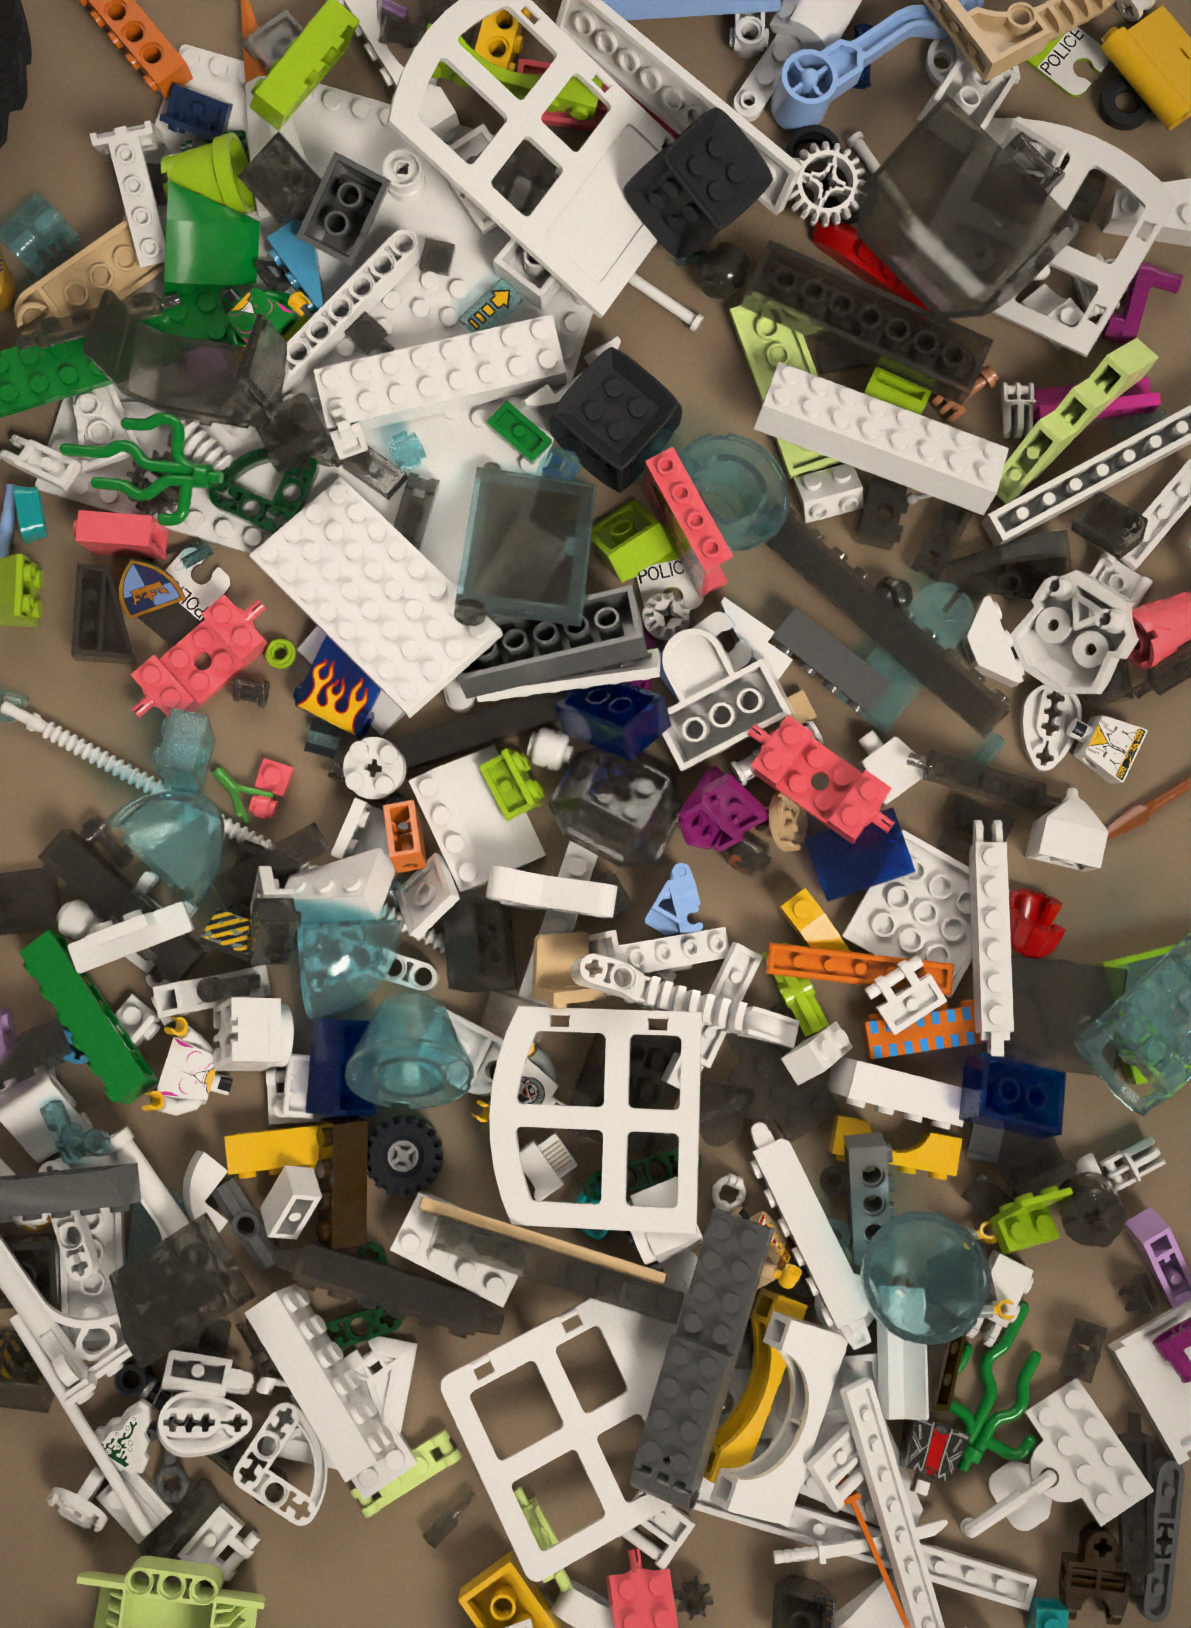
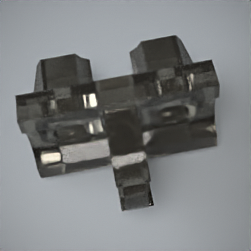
M1075 1317L1059 1373L1091 1384L1097 1363L1100 1362L1101 1349L1108 1329ZM1079 1343L1089 1346V1350H1085Z

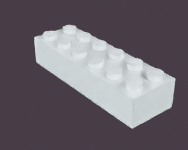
M296 1283L274 1292L244 1314L346 1483L396 1447L393 1444L394 1439L391 1431L387 1426L382 1425L376 1416L377 1410L370 1398L365 1397L359 1388L360 1381L353 1370L348 1369L344 1363L342 1350L327 1335V1327L324 1320L319 1315H315L309 1305L310 1298L303 1288L298 1287Z

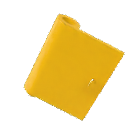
M1163 5L1127 30L1124 26L1118 29L1115 26L1102 37L1101 40L1104 43L1100 49L1168 131L1174 129L1191 116V38Z

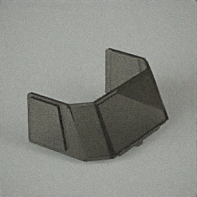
M104 290L84 343L83 353L122 394L156 410L166 411L179 417L200 420V424L205 426H211L213 422L247 429L249 426L263 428L279 418L287 344L264 314L257 315L247 346L244 347L165 334L138 321L112 290Z

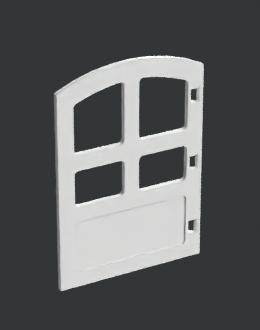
M458 0L448 8L426 31L412 51L393 94L387 124L597 317L601 318L657 242V239L630 206L623 188L646 163L662 150L661 146L664 142L670 145L676 140L532 0ZM524 7L538 19L535 24L520 12ZM502 9L507 10L554 57L553 62L523 100L517 99L458 42V38L468 29ZM439 61L445 62L501 114L505 121L504 125L473 164L466 163L418 117L424 93ZM595 75L609 88L605 93L592 81ZM572 76L577 77L607 107L606 115L578 152L572 151L541 120L542 114ZM524 139L534 145L560 172L559 177L529 216L521 214L491 184L494 176Z

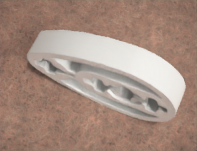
M1045 684L1037 687L1026 696L1020 714V737L1023 751L1029 765L1038 772H1045L1054 768L1066 755L1074 742V738L1066 734L1067 728L1075 718L1080 721L1082 718V707L1076 694L1056 692V696L1061 698V701L1054 705V711L1058 712L1059 716L1054 717L1051 722V726L1055 727L1056 731L1051 732L1049 736L1046 735V730L1042 729L1041 725H1044L1049 720V715L1045 714L1044 710L1051 707L1052 702L1050 699H1047V695L1053 693L1054 690ZM1045 748L1046 756L1050 757V761L1040 765L1041 760L1036 758V754L1042 753Z
M183 1392L172 1397L163 1406L157 1422V1433L163 1447L176 1456H205L227 1449L244 1439L251 1430L252 1417L245 1409L221 1396L198 1392ZM169 1417H175L177 1423H183L186 1417H192L193 1423H200L202 1417H208V1422L213 1423L214 1426H210L208 1432H202L201 1426H194L189 1433L186 1432L184 1426H177L175 1432H169V1426H164L163 1423H167ZM234 1417H240V1423L246 1424V1426H242L240 1432H234V1426H229L228 1424L233 1422Z

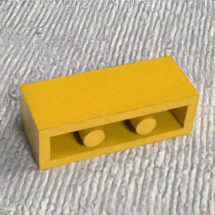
M319 1124L235 1133L225 1136L228 1175L237 1174L238 1179L256 1177V1171L268 1170L269 1175H278L285 1165L314 1168L316 1170V1163L319 1160V1145L316 1133L319 1129Z

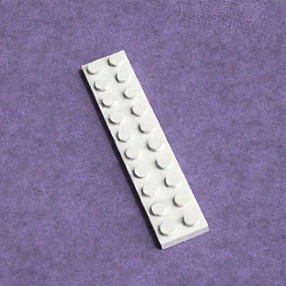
M562 0L556 25L616 83L680 135L688 126L712 108L718 107L727 113L760 153L772 174L773 181L757 200L775 215L784 210L803 168L802 165L602 0Z

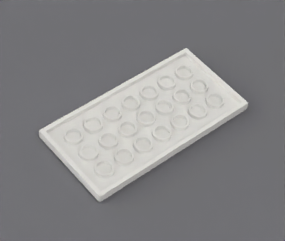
M341 476L249 555L252 561L409 718L503 636L502 630Z

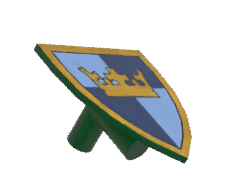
M130 558L122 571L118 584L119 600L128 619L186 600L181 587L174 577L156 565Z

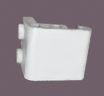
M48 1054L39 1060L34 1059L30 1061L22 1071L13 1077L8 1076L0 1081V1122L38 1164L93 1129L85 1112L81 1114L77 1112L74 1108L76 1107V1101L56 1079L55 1063Z

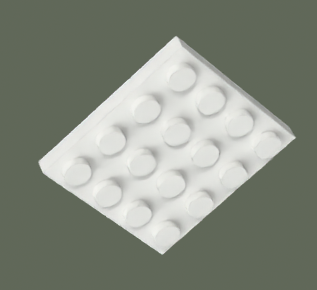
M900 830L841 937L873 955L912 959L917 955L921 960L954 964L951 995L944 994L945 997L951 998L972 961L969 867L907 831Z

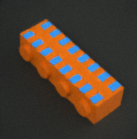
M974 999L961 1000L960 1007L949 1008L948 1003H944L896 1035L892 1034L879 1013L868 1014L869 1020L861 1021L866 1057L868 1059L987 1042V1040H980V1033L975 1031Z

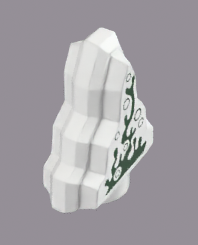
M143 1398L129 1406L122 1417H113L106 1426H99L94 1432L118 1472L126 1470L131 1473H143L150 1459L146 1452L150 1443L146 1431L152 1421V1404Z

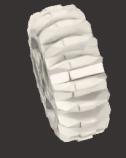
M824 141L821 151L816 143H813L810 146V153L802 149L799 152L801 159L793 158L803 168L788 201L796 200V203L791 207L793 212L799 208L803 210L799 217L800 220H804L807 215L812 216L810 220V225L812 226L817 223L818 218L821 219L822 227H827L830 219L834 225H839L841 217L848 220L851 217L850 210L857 211L860 207L857 201L863 200L865 194L858 190L867 185L865 180L858 179L865 173L864 168L855 169V166L860 161L859 158L856 157L850 161L847 157L850 155L851 150L846 149L841 154L839 152L841 148L839 143H836L833 149L830 150L829 143ZM827 162L823 172L817 173L812 171L811 174L804 172L805 168L813 163ZM837 167L844 173L848 186H845L846 182L841 181L837 177ZM828 174L827 185L829 186V188L822 195L824 189H822L823 184L821 183V181ZM802 183H805V187L811 189L814 193L813 203L805 195ZM840 195L846 197L845 201L836 207L823 208L827 197L833 196L838 198Z

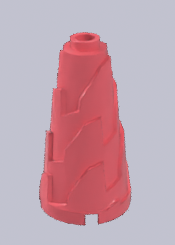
M1191 591L1181 592L1166 599L1152 601L1132 609V620L1139 640L1127 659L1134 666L1143 670L1150 669L1178 650L1177 647L1191 639Z

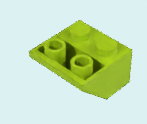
M24 554L0 558L1 626L38 627V618H42L43 604L39 600L40 588L44 586V572L40 566Z

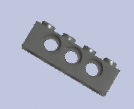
M881 1132L843 1135L849 1251L853 1263L857 1265L891 1262V1249H896L895 1231L890 1230V1221L895 1220L894 1203L889 1201V1192L894 1191L893 1175L891 1172H888V1163L893 1161L891 1144L885 1142ZM869 1166L876 1167L871 1172H863ZM871 1195H876V1196H877V1197H876L874 1200H872V1201H865V1199H866L868 1196H871ZM878 1224L874 1229H866L869 1225Z

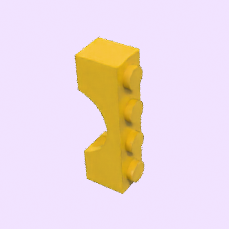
M834 1115L828 1151L836 1154L835 1160L845 1162L843 1135L872 1133L870 1122L860 1118ZM925 1131L922 1138L915 1145L903 1150H892L893 1161L888 1164L897 1165V1171L916 1174V1169L928 1171V1177L946 1180L947 1175H957L962 1138Z

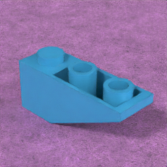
M295 218L267 237L271 248L267 252L277 267L282 264L288 273L284 276L294 290L299 288L310 300L311 305L305 304V306L313 314L325 304L318 252L315 247L296 238L301 223Z

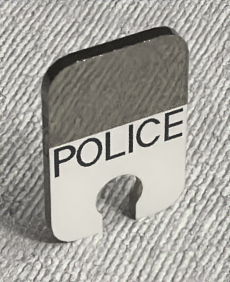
M193 547L185 548L165 570L177 581L186 600L138 616L142 622L170 645H176L204 620L201 613L222 595H226L231 588L230 577L219 567L212 573V578L208 583L201 585L193 581L192 573L194 569L208 559L201 551Z

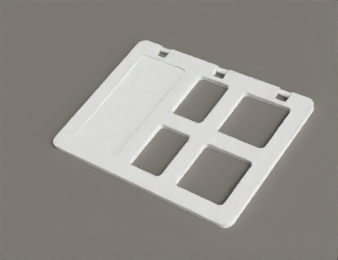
M691 1250L648 1267L657 1271L662 1269L664 1273H667L664 1284L661 1286H651L650 1283L628 1277L564 1313L487 1352L472 1362L453 1370L440 1381L441 1394L525 1575L532 1581L544 1580L672 1506V1504L647 1493H643L631 1501H625L598 1444L597 1438L602 1432L635 1414L640 1415L645 1425L671 1334L677 1332L698 1260L696 1254ZM577 1315L581 1325L565 1332L562 1322ZM597 1326L625 1382L626 1390L623 1394L585 1413L556 1354V1348L580 1333ZM741 1348L718 1428L727 1420L739 1403L749 1380L751 1370ZM490 1361L494 1371L477 1380L473 1370ZM528 1361H533L562 1420V1425L554 1432L505 1459H498L470 1400V1395L474 1390ZM769 1439L759 1440L752 1459L761 1455V1452H765L770 1446ZM575 1450L603 1508V1516L547 1549L541 1550L513 1493L512 1484L514 1481L566 1452ZM703 1477L700 1489L712 1482Z

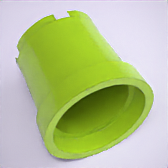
M234 132L217 136L211 143L162 157L161 174L167 173L168 179L178 183L179 186L195 193L198 192L223 206L226 205L241 213L252 214L254 212L255 196L251 183V170L244 148ZM163 183L165 195L168 200V183Z

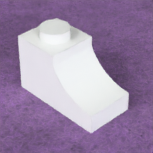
M1043 284L1021 302L1022 305L1069 327H1076L1084 315L1071 298L1064 299L1046 284ZM1050 341L1057 351L1063 347Z

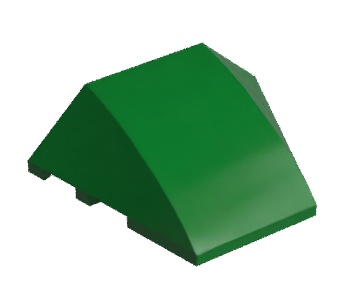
M168 179L163 303L188 295L217 290L220 292L233 287L238 288L256 284L261 222L226 205L223 206L198 192L195 193L181 187L178 183Z

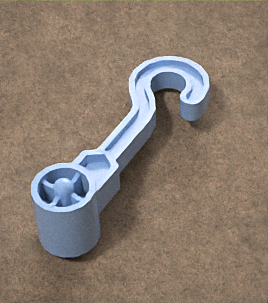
M959 0V2L968 12L976 7L982 8L984 0ZM910 5L896 11L855 40L846 41L838 39L821 52L815 49L797 51L784 63L770 101L771 113L775 121L783 129L792 133L804 126L819 125L823 121L830 102L855 86L863 72V68L910 37L929 39H951V37L926 5Z

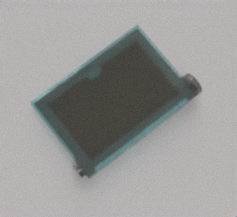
M488 462L483 467H477L456 594L454 618L463 625L477 626L485 621L486 613L581 626L597 484L501 470L499 464L494 462Z

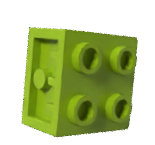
M1058 1185L1040 1191L1041 1195L1033 1196L1032 1192L1014 1198L1015 1202L1000 1206L998 1208L1000 1213L989 1218L1003 1255L1060 1238L1048 1207L1072 1195L1071 1187L1059 1190Z

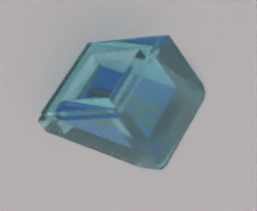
M550 447L537 469V473L563 487L570 488L582 467L581 461L575 452Z

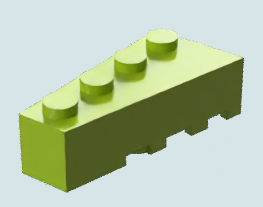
M327 0L314 18L308 22L299 37L290 43L284 56L274 61L266 79L260 78L255 83L250 92L253 95L250 108L279 131L347 52L360 20L337 0Z

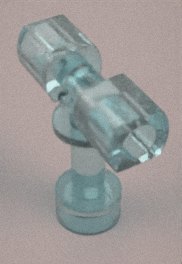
M52 1100L40 1109L48 1129L55 1131L59 1138L55 1145L65 1164L76 1163L86 1153L99 1157L108 1151L111 1143L109 1134L98 1129H90L87 1132H83L80 1124L71 1122L61 1100Z

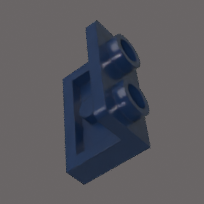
M173 83L167 113L160 114L159 120L167 123L168 129L181 134H185L186 131L196 134V140L208 144L213 142L215 137L227 132L233 104L180 83Z

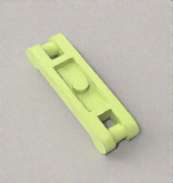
M447 1429L441 1430L411 1449L418 1463L379 1490L381 1496L374 1500L371 1496L364 1501L356 1486L349 1490L353 1498H358L363 1506L361 1511L365 1518L371 1517L381 1508L446 1467L453 1465L463 1457L458 1448L454 1449L449 1441L451 1436ZM437 1447H439L444 1455L439 1459H436L432 1452Z

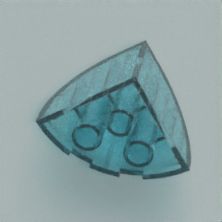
M358 920L297 924L301 990L306 1014L310 1020L324 1019L346 1012L360 1004L378 989L397 957L402 933V920Z

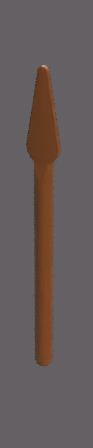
M1191 775L1145 804L1131 806L1106 828L1108 830L1107 840L1145 824L1149 819V815L1190 790Z

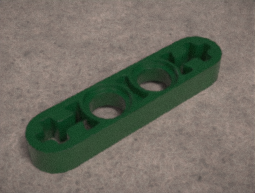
M679 1149L627 1163V1170L635 1174L636 1182L632 1187H627L626 1194L644 1190L676 1176L678 1177V1167L673 1170L676 1174L673 1176L671 1164L678 1162ZM699 1154L698 1170L700 1169L701 1164H702L700 1154ZM652 1162H660L664 1166L665 1175L663 1178L655 1179L650 1175L649 1166ZM602 1170L590 1174L583 1183L585 1196L594 1202H600L601 1195H598L596 1190L591 1191L590 1186L594 1183V1178H597L598 1182L602 1183Z

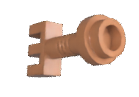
M991 366L979 367L976 370L978 377L955 395L947 388L931 401L934 407L941 404L944 400L947 402L938 411L941 416H944L951 409L955 412L946 420L949 426L966 414L967 411L962 404L984 386L991 389L996 385L995 382L999 378Z

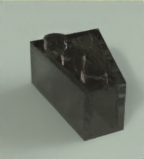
M77 563L71 650L73 659L75 661L137 665L109 565Z

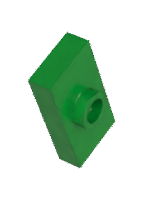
M507 400L486 422L493 432L531 465L552 444L550 437Z

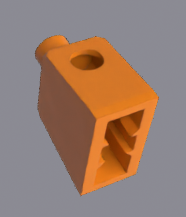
M414 800L383 805L389 857L396 872L402 873L426 868L427 860L423 832ZM402 822H407L408 829H400L397 826Z

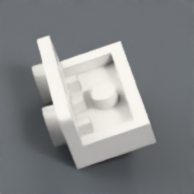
M843 464L794 477V487L803 506V518L806 523L863 508V486L853 466Z

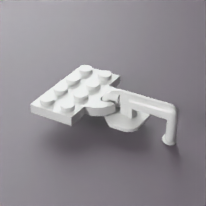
M1076 1377L1024 1412L1042 1441L1033 1449L1029 1464L1010 1461L991 1474L988 1487L997 1504L974 1519L965 1518L961 1522L960 1529L965 1536L974 1538L1006 1517L1014 1528L1021 1531H1029L1048 1519L1052 1500L1072 1502L1079 1498L1082 1499L1097 1524L1101 1527L1154 1492V1490Z

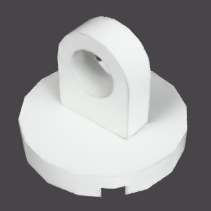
M95 1466L77 1494L64 1488L54 1487L46 1498L48 1505L53 1507L56 1503L60 1506L57 1511L62 1517L84 1529H90L94 1525L93 1530L95 1532L101 1531L108 1518L91 1501L100 1488L105 1475L100 1468Z

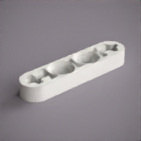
M58 1159L44 1163L40 1167L39 1172L68 1170L71 1168L64 1160ZM80 1210L71 1211V1216L51 1218L68 1275L76 1281H83L96 1275L100 1266L99 1258L86 1216H81ZM71 1226L76 1227L80 1232V1239L76 1244L71 1243L67 1238V1231ZM84 1248V1251L73 1254L72 1250ZM87 1261L88 1267L79 1270L78 1264Z

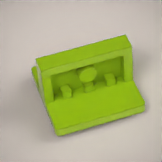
M506 748L501 751V755L478 767L506 821H511L535 807L540 808L545 805L542 798L546 795L539 781L532 780L528 772L532 768L525 754H519L516 750Z

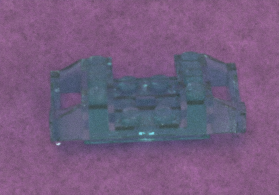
M1191 931L1074 1041L1079 1054L1091 1065L1089 1068L1093 1074L1101 1081H1104L1111 1092L1129 1109L1142 1116L1175 1095L1191 1079V1069L1189 1068L1191 1064ZM1107 1042L1112 1048L1120 1051L1118 1055L1125 1063L1135 1066L1152 1085L1153 1088L1145 1096L1139 1097L1105 1061L1101 1050Z

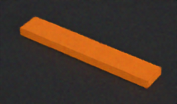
M768 943L765 974L870 986L874 983L873 980L880 975L886 976L898 968V963L904 959L906 961L910 959ZM921 960L924 966L915 971L918 979L929 973L942 993L951 995L954 964ZM904 978L891 988L904 989L909 986V983Z

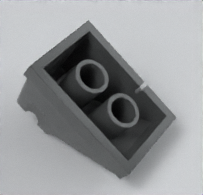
M334 152L296 238L353 267L392 181Z

